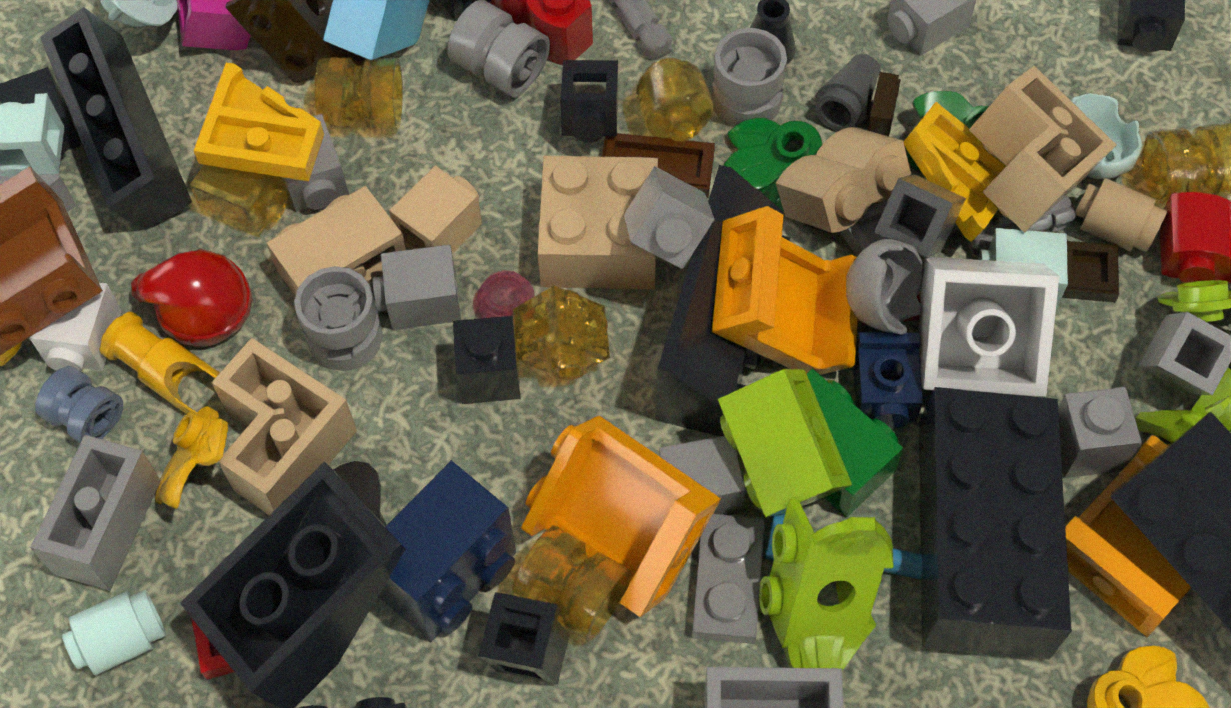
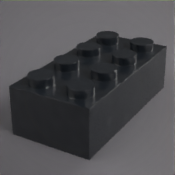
M934 387L919 421L922 648L1050 660L1072 632L1058 399Z

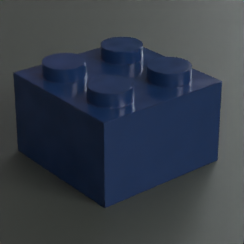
M451 460L386 525V528L406 550L378 597L429 642H432L442 631L446 634L454 632L469 616L472 610L470 601L486 584L490 588L499 585L507 577L515 564L513 556L516 553L509 507Z

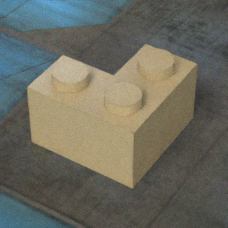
M1032 66L1011 82L969 129L982 142L986 151L998 158L1006 166L983 193L997 206L1004 217L1013 221L1024 233L1070 193L1117 146L1035 66Z
M253 338L244 345L211 382L227 415L247 427L223 454L222 459L218 463L233 491L268 515L290 496L323 462L329 465L357 432L345 398Z

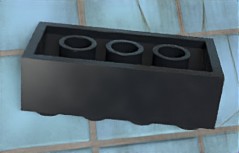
M723 165L718 167L708 200L715 220L691 256L658 365L656 421L719 437L724 436L720 423L721 416L724 414L718 399L747 386L741 384L745 367L756 369L760 354L712 332L723 220L765 206H769L784 215V212L735 170ZM782 235L783 238L791 240V237Z
M1210 411L1111 492L1110 497L1231 631V433Z

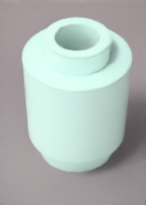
M146 589L134 595H131L127 590L70 616L69 622L72 630L62 634L65 647L75 667L80 669L88 665L94 675H98L154 649L153 642L166 636L163 623Z

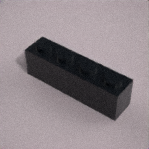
M85 7L40 36L107 208L140 228L148 230L191 204V197L123 36Z

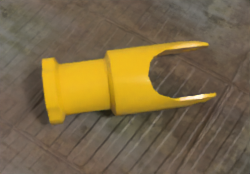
M129 311L117 317L108 326L101 339L99 351L108 360L120 359L138 372L137 378L142 384L185 414L190 411L197 414V411L185 404L178 394V386L182 378L196 371L206 372L214 378L220 373L171 338L162 340L144 328L142 318L134 312Z

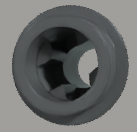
M866 54L855 55L851 61L818 90L816 95V113L821 122L827 127L840 131L844 128L858 126L865 120L881 71L879 63L873 57Z

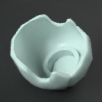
M1088 93L1073 97L1071 101L1117 144L1087 177L1111 179L1132 170L1144 148L1138 133L1139 122L1135 120L1131 123H1125L1121 120L1118 114V101L1110 96Z

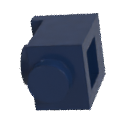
M859 332L854 364L856 407L871 420L879 419L891 429L901 428L907 425L908 422H917L923 404L919 358L920 333L901 335L887 332ZM887 379H899V380L889 381V380H887Z

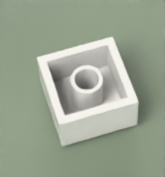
M925 257L920 302L922 312L919 315L918 323L921 343L919 347L920 372L923 389L933 390L934 387L1046 397L1060 276L1044 263Z

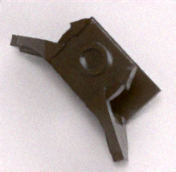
M230 0L226 3L225 8L294 83H299L336 64L353 68L375 67L379 58L369 60L323 40L333 0Z

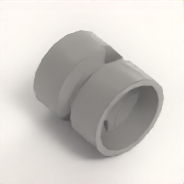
M478 0L468 6L458 18L451 31L447 54L450 61L474 75H484L486 82L509 96L516 98L521 96L542 72L549 55L550 42L548 36L525 23L515 24L510 14L485 0Z
M745 28L727 34L718 43L714 54L712 105L719 119L729 126L734 127L742 121L754 118L773 120L778 115L782 103L787 56L785 47L777 37L765 30Z
M334 266L320 269L303 281L297 290L294 303L296 315L304 332L308 348L316 361L328 369L339 371L357 369L371 361L380 350L383 334L371 287L365 278L350 268Z

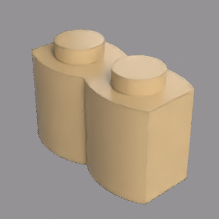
M848 127L829 137L816 155H808L792 163L781 174L776 182L785 217L836 233L856 224L865 215L872 203H879L889 199L898 178L911 175L903 140L856 127Z

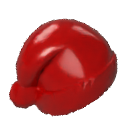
M204 249L179 253L145 273L139 274L131 282L132 296L139 302L153 303L155 317L162 330L171 339L183 345L206 347L222 342L244 325L250 315L253 303L251 288L242 270L225 255Z

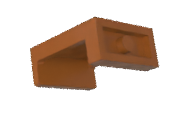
M30 166L0 184V355L103 291L62 199Z

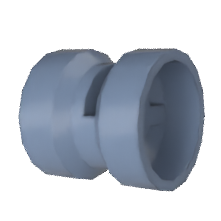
M66 366L53 373L43 384L35 402V411L39 417L51 425L66 426L70 437L81 443L84 435L103 440L120 420L123 411V400L118 394L107 387L99 386L95 388L92 386V381L88 375L75 367Z

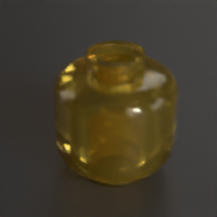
M677 58L661 59L647 68L636 85V100L644 125L651 135L655 137L670 138L678 142L690 140L707 126L713 115V100L704 75L697 65L689 61Z

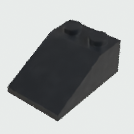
M323 462L180 604L251 693L279 708H295L339 664L406 548L326 462Z

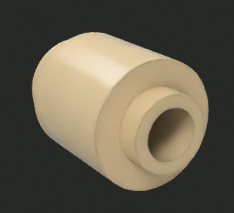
M1104 178L1100 188L1089 183L1075 213L1077 216L1084 218L1080 230L1118 245V247L1130 252L1133 247L1147 252L1167 211L1154 205L1156 199Z

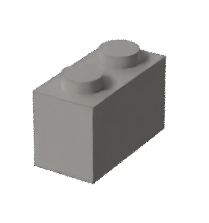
M84 435L30 546L54 575L111 591L161 481L143 451Z

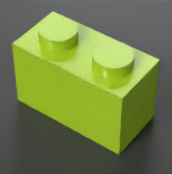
M782 369L718 399L724 414L720 419L723 434L731 447L739 451L747 471L744 475L746 491L751 501L758 508H762L765 517L786 513L789 499H798L801 506H804L852 485L805 369Z

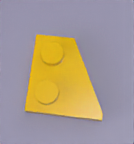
M226 62L193 151L198 164L309 181L324 132L321 121L301 108H294L288 105L284 97L270 87L266 86L264 89H261L244 77L242 68L234 63Z
M935 102L903 141L904 146L928 181L966 198L955 223L964 237L972 242L985 229L998 210L997 206L983 191L1006 166L998 158L986 151L982 142L969 131L966 125Z

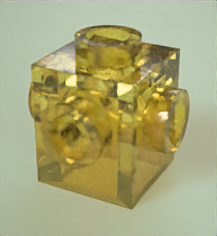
M554 285L513 309L517 362L548 372L556 379L573 380L584 376L588 369L610 358L607 333L608 323L604 305L579 296L574 291L564 290Z

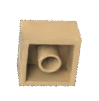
M543 156L538 238V263L541 287L655 290L656 255L630 242L624 214L653 167L658 168V158Z

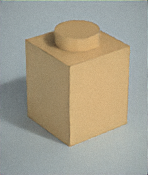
M436 165L389 210L392 221L402 232L405 246L411 250L451 245L453 254L482 224L479 195L475 188L463 177H451Z

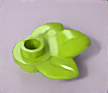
M1208 280L1182 283L1177 285L1178 292H1165L1157 296L1160 304L1173 306L1174 311L1189 312L1205 322L1224 319L1223 309H1231V290H1228V281Z

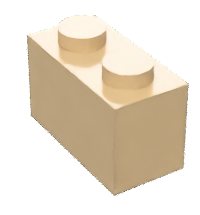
M366 185L350 195H342L334 199L326 209L305 221L287 226L277 237L266 243L277 272L295 297L299 286L309 275L320 269L334 266L350 268L361 274L370 284L373 282V277L383 276L382 253L406 250L402 232Z

